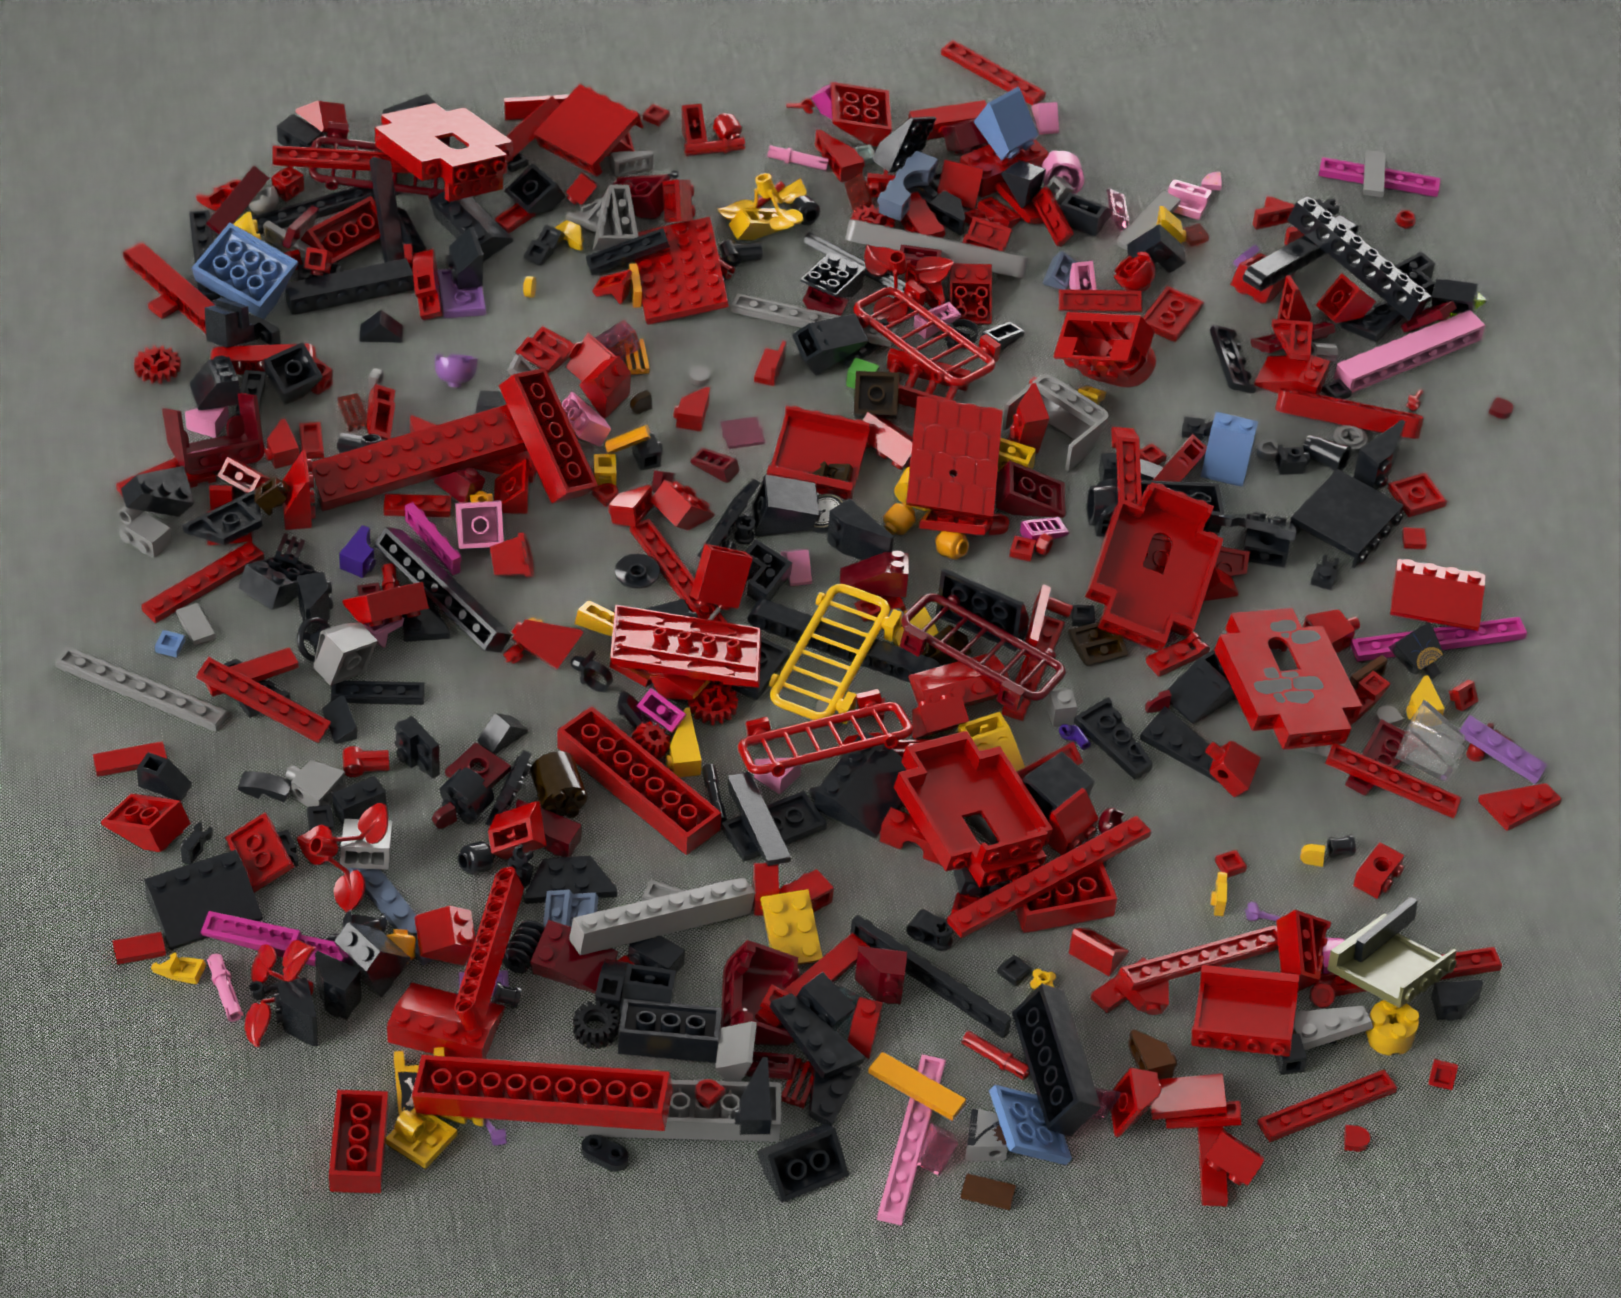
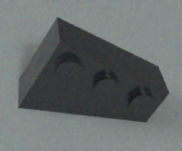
M184 466L138 474L121 488L125 506L130 509L179 517L195 503Z

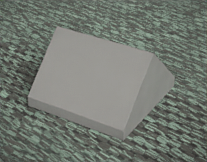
M751 1021L720 1028L715 1069L725 1081L741 1082L751 1066L756 1022Z

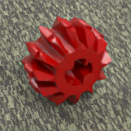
M651 721L645 724L641 723L631 735L635 742L658 760L670 748L669 741L671 736L665 734L666 729L659 728V723L655 725Z

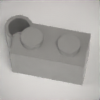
M126 506L118 511L120 519L125 523L119 528L120 538L124 542L138 548L140 552L155 558L172 543L171 528L146 512L126 508Z

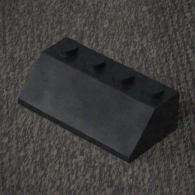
M445 191L430 200L434 217L456 239L468 228L474 227L483 253V262L514 242V239L472 197L448 202L445 199Z
M624 999L619 1029L618 1054L716 1063L722 1008Z

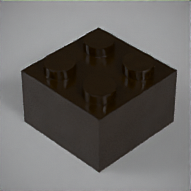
M856 371L854 416L864 418L867 412L886 419H898L899 373Z

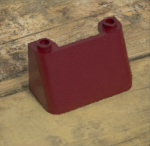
M746 940L729 957L724 966L721 1028L752 1021L757 1023L754 1044L788 1046L795 1042L783 1025L776 1028L761 1023L755 1019V1015L761 1009L760 1004L772 984L784 990L799 977L798 957Z

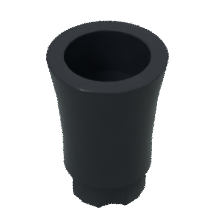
M1311 434L1306 437L1303 443V450L1309 453L1310 459L1329 467L1333 471L1337 469L1343 471L1349 462L1352 452L1351 446L1338 444Z

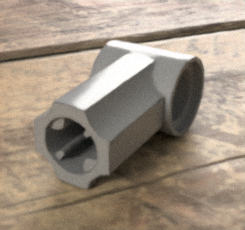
M1311 341V355L1329 360L1330 363L1336 362L1338 356L1336 344L1314 343Z

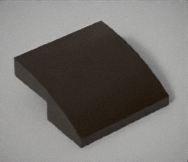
M1099 622L1073 628L1068 632L1076 652L1086 667L1128 656V651L1121 635H1115L1099 629Z

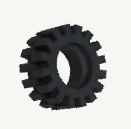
M591 1001L588 1002L587 1007L583 1004L580 1006V1010L577 1009L575 1011L573 1034H575L576 1040L579 1039L581 1045H584L586 1042L587 1048L595 1045V1049H599L600 1044L606 1047L608 1042L612 1043L618 1031V1015L614 1013L613 1007L608 1009L607 1003L600 1006V1001H596V1005H593ZM590 1021H600L605 1026L600 1029H592L586 1026V1024Z

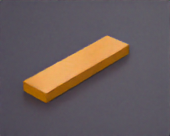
M881 1052L869 1067L868 1073L952 1121L966 1104L964 1097L884 1052Z

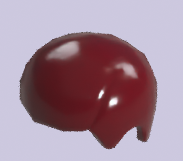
M1114 807L1105 809L1098 821L1100 835L1123 823L1122 816L1124 813L1116 810Z

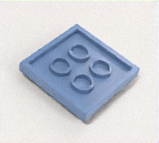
M994 1085L989 1090L1009 1152L1064 1165L1072 1160L1064 1135L1047 1130L1037 1095L999 1085Z

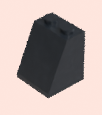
M765 474L752 503L753 518L756 521L754 526L755 536L760 537L812 530L815 522L819 521L821 510L818 508L819 493L816 492L815 483Z
M1062 751L1024 776L1023 783L1048 822L1051 812L1082 787L1089 796L1095 783L1089 774L1085 773Z
M348 922L334 941L346 964L360 969L361 979L380 997L386 994L411 959L380 929Z

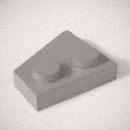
M603 197L591 204L581 206L579 212L574 214L568 212L565 220L596 232Z

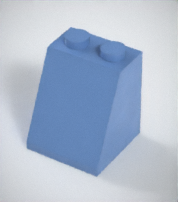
M1019 87L989 102L974 121L1001 161L1007 157L1010 159L1015 157L1022 149L1026 151L1035 144L1033 141L1038 136Z
M1216 412L1201 477L1243 487L1251 460L1258 421Z

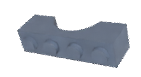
M915 151L911 157H908L904 167L897 171L894 180H890L887 189L880 193L877 200L879 204L878 213L901 221L910 208L911 194L906 189L917 185L928 186L936 175L938 159L919 151Z

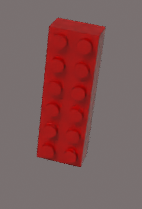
M540 368L513 374L498 385L551 504L582 497L596 488L598 484L546 369Z

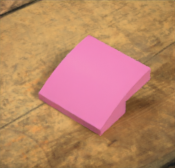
M1173 180L1169 186L1168 193L1180 199V205L1173 213L1200 220L1212 190Z

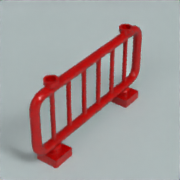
M913 280L906 282L904 292L894 287H885L854 304L853 310L862 328L871 326L933 372L932 378L936 383L945 381L955 387L967 386L992 372L995 368V363L999 359L1001 344L989 335L985 334L980 337L978 347L924 308L926 290ZM888 295L899 299V301L872 315L862 310L865 306ZM902 303H905L914 310L887 326L874 319ZM917 314H920L929 321L901 337L889 330ZM931 325H935L944 332L916 348H913L904 341ZM946 336H950L959 343L932 359H928L919 352ZM961 347H965L974 354L947 370H943L934 363ZM976 358H980L987 364L964 378H955L949 374Z
M878 689L856 694L858 705L856 710L772 731L768 717L745 722L747 737L739 742L738 752L750 773L759 775L772 773L775 777H781L787 768L883 744L889 749L895 748L898 740L905 739L911 735L913 726L904 709L898 703H882L881 694ZM886 711L895 712L904 729L888 733L878 714ZM874 715L884 735L866 739L856 719ZM851 720L861 740L844 745L834 724ZM829 726L839 746L821 750L811 730ZM807 732L817 752L799 756L789 736ZM784 737L794 757L776 762L767 742ZM762 743L772 763L755 765L747 747Z

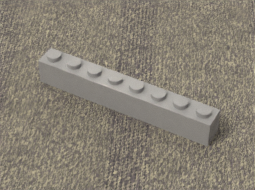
M742 877L574 917L569 940L579 955H584L659 935L662 936L751 914L755 891L747 880Z

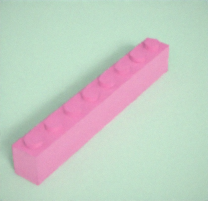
M1471 310L1459 313L1454 317L1429 327L1427 326L1397 340H1392L1385 345L1375 347L1348 360L1341 361L1336 366L1334 380L1340 379L1354 393L1482 340L1485 324Z

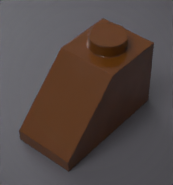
M1130 1030L1128 1047L1138 1069L1156 1072L1158 1079L1173 1077L1174 1069L1177 1066V1059L1174 1052L1170 1051L1167 1043L1138 1030Z

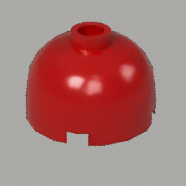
M1138 252L1137 257L1132 258L1129 256L1116 267L1114 278L1123 289L1127 291H1145L1151 286L1156 270L1155 264L1148 253Z

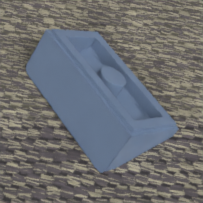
M1061 250L1053 257L1042 284L1058 289H1066L1070 280L1072 263L1077 262Z

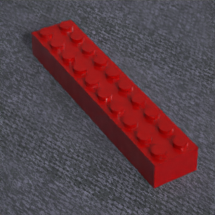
M506 404L313 461L312 472L308 473L313 475L314 490L323 512L528 450Z
M422 1055L412 1092V1100L416 1114L665 1131L673 1086L671 1075L668 1071Z

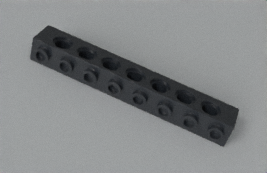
M1307 196L1296 202L1287 219L1289 223L1409 321L1422 313L1431 297L1424 288L1414 283L1408 275L1398 270L1392 262L1382 257L1376 249L1366 244L1361 237L1350 231L1345 224L1334 218L1330 212L1318 205L1314 199Z

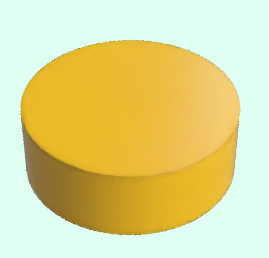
M527 276L523 284V294L525 297L533 298L536 293V278Z

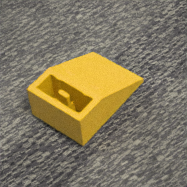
M1000 712L958 725L957 733L967 731L979 751L1000 746L1016 771L1025 767L1012 731Z

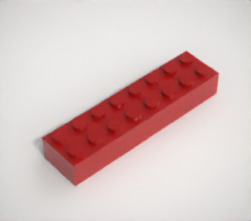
M593 706L557 730L558 749L571 754L576 764L685 855H688L720 831L721 812Z

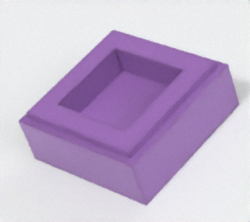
M1256 245L1251 246L1235 259L1233 264L1238 268L1239 263L1251 258L1260 249Z

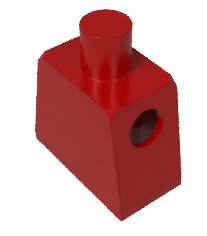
M1335 609L1306 615L1303 627L1323 626L1335 652L1338 653L1350 646L1355 630L1360 629V621L1356 616L1347 619L1340 610Z
M1229 741L1221 747L1212 742L1205 750V753L1213 759L1209 769L1210 774L1235 798L1249 789L1261 757L1235 741Z

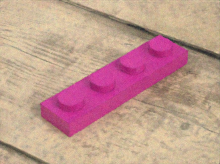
M413 502L405 505V521L452 575L460 573V562L462 561L460 553L450 546L448 539L438 532L433 522L430 523L422 509H418Z

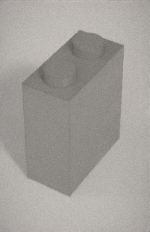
M359 819L344 820L342 837L358 836L361 834L358 829ZM388 821L387 833L378 843L370 844L365 838L362 840L342 841L340 864L345 868L389 870L393 821Z

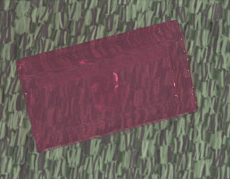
M1108 188L1106 191L1111 218L1119 231L1122 232L1130 223L1125 195Z

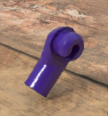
M1068 724L1060 726L1059 733L1063 739L1077 742L1081 750H1086L1091 746V742L1079 727Z

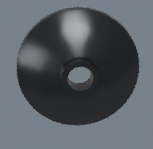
M630 554L622 557L616 563L615 576L621 584L627 587L645 588L655 583L658 579L659 566L654 559L647 555Z

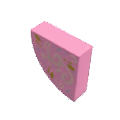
M1221 172L1206 175L1202 180L1201 187L1221 191Z

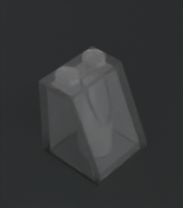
M1423 700L1406 727L1395 758L1445 782L1450 774L1454 775L1459 767L1460 763L1456 761L1457 758H1461L1465 750V746L1462 745L1465 735L1429 702Z

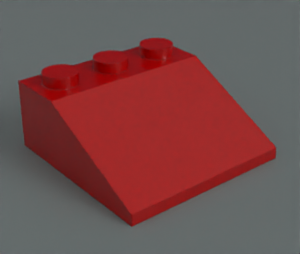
M837 82L830 83L832 124L863 143L878 147L879 143L890 135L892 131L889 90Z

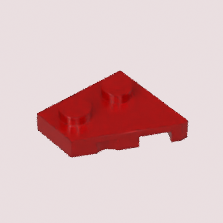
M1272 319L1271 327L1288 358L1310 360L1313 322Z

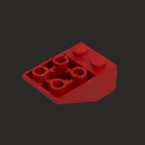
M953 264L948 273V301L960 312L961 317L959 319L971 320L975 324H992V264Z
M302 450L282 480L288 484L291 490L287 494L286 501L282 504L285 530L312 528V519H316L315 505L311 506V504L315 503L314 490H310V488H314L313 475L308 473L312 472V461L307 459L306 450Z

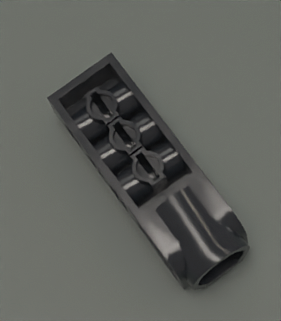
M1107 479L1089 488L1086 503L1087 519L1089 526H1094L1097 537H1105L1114 509L1118 503L1117 479ZM1141 480L1142 495L1148 484L1150 485L1153 482L1155 484H1163L1173 491L1183 492L1191 498L1204 500L1209 505L1214 506L1203 531L1220 533L1222 526L1212 524L1213 515H1225L1219 483Z

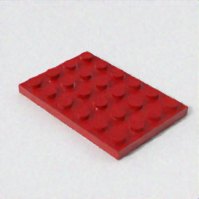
M710 216L638 232L639 237L664 228L670 245L666 249L635 260L639 270L642 303L647 325L729 307Z

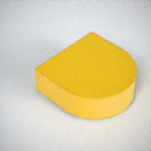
M1317 844L1303 846L1300 854L1301 861L1305 864L1323 867L1325 846Z

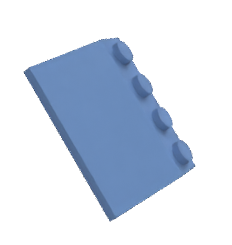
M229 223L194 264L192 271L196 282L228 300L248 306V311L251 314L265 319L277 304L298 265V261L234 224Z

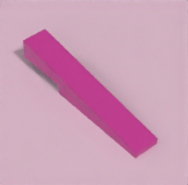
M209 911L201 930V934L257 951L263 944L270 945L275 949L276 955L282 958L288 945L294 940H299L316 948L306 962L307 965L315 967V953L317 951L346 963L335 942L301 934L300 930Z

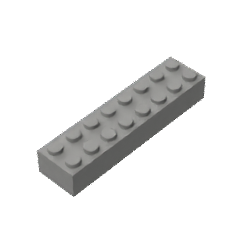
M671 1080L673 1092L665 1131L578 1125V1136L580 1137L596 1134L602 1137L779 1142L781 1130V1083H769L772 1117L770 1134L740 1135V1126L735 1125L734 1111L739 1109L740 1098L749 1082L716 1081L726 1089L723 1097L708 1109L695 1097V1088L700 1081Z

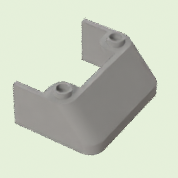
M1041 375L1032 383L1037 384L1050 418L1048 423L1074 439L1068 447L1065 469L1069 471L1092 451L1107 424L1108 412L1054 376ZM1031 384L1005 404L1002 424L1004 430L1013 424L1014 414H1016L1018 405Z

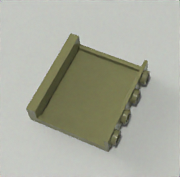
M1384 913L1333 948L1330 952L1327 970L1401 1008L1407 1002H1411L1421 992H1425L1432 984L1439 982L1447 973H1451L1457 963L1455 960L1457 950L1452 949L1444 956H1441L1397 933L1362 963L1355 960L1356 940L1388 915Z

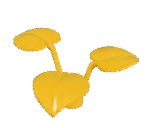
M764 173L755 178L757 188L754 189V202L751 200H740L724 208H717L721 216L732 220L740 208H756L759 195L765 199L771 197L778 215L770 219V227L775 230H783L801 223L803 215L795 209L782 213L777 203L785 202L792 204L797 197L807 195V191L802 179L799 178L778 193L773 185L771 175Z

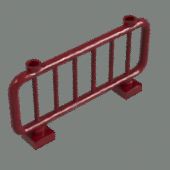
M328 122L327 136L315 139L311 148H319L321 145H333L334 149H338V146L355 148L354 150L381 151L375 146V142L347 139L349 124ZM450 137L439 139L447 146H450ZM309 168L311 178L317 182L326 183V188L329 190H336L338 185L373 189L371 180L356 179V170H352V178L335 176L336 169H332L331 176L319 174L317 168ZM393 173L395 192L426 195L431 200L445 191V189H438V178H434V187L429 188L417 186L418 178L415 175L413 186L397 184L398 173Z
M936 593L926 594L901 619V625L904 628L900 642L901 648L919 657L923 653L926 643L1000 684L1001 687L996 701L1015 712L1020 708L1023 698L1030 701H1040L1047 697L1066 674L1065 667L1056 660V653L1052 649L1047 648L1042 652L960 606V600L955 595H950L946 598ZM929 602H935L943 606L944 608L922 630L910 623ZM948 609L963 617L942 640L926 632ZM967 620L981 627L982 630L961 651L946 644L949 638ZM986 631L1002 639L981 662L965 654ZM1005 642L1020 649L1021 651L1000 673L984 665ZM1024 653L1040 660L1035 668L1019 684L1003 676ZM1044 664L1057 671L1038 692H1032L1023 687Z

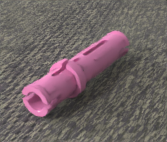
M772 145L769 146L770 151H768L767 158L782 160L786 164L791 162L824 171L827 170L829 158L792 151V148L784 149Z
M213 954L207 959L212 972V983L218 989L227 1019L231 1022L238 1021L243 1016V1012L231 984V974L225 967L222 955Z

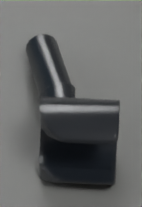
M253 981L250 983L249 988L253 998L261 1000L265 997L266 993L277 990V983L263 986L260 981Z

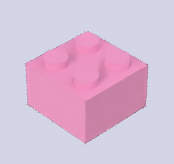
M501 501L455 503L459 549L490 547L504 542Z

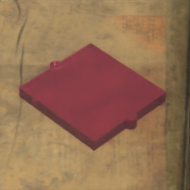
M757 416L720 421L723 431L722 438H725L728 449L765 444L763 428L760 427Z

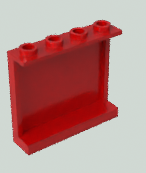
M579 84L533 134L541 148L598 178L603 172L599 165L634 125L641 129L644 126L640 119L641 116L636 110H630L622 103L612 101L607 95H601L593 88Z
M786 405L784 421L771 465L767 469V475L815 483L816 492L819 494H835L842 499L852 500L870 436V423L861 419L853 420L842 415H829L819 410L810 411L799 406ZM824 461L827 465L850 464L853 468L850 482L812 473L821 467L820 464Z
M1202 965L1194 1027H1192L1191 1046L1290 1057L1299 991V975Z

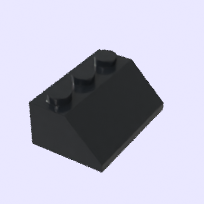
M216 356L213 359L207 360L189 383L198 411L239 405V379L230 357Z
M825 1124L757 1151L763 1173L782 1203L849 1176L836 1129Z

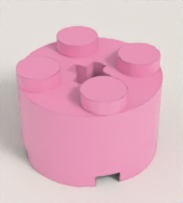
M1052 151L1041 166L1045 168L1043 176L1044 186L1048 185L1053 176L1065 179L1074 188L1072 194H1077L1084 184V174L1079 158L1070 152Z

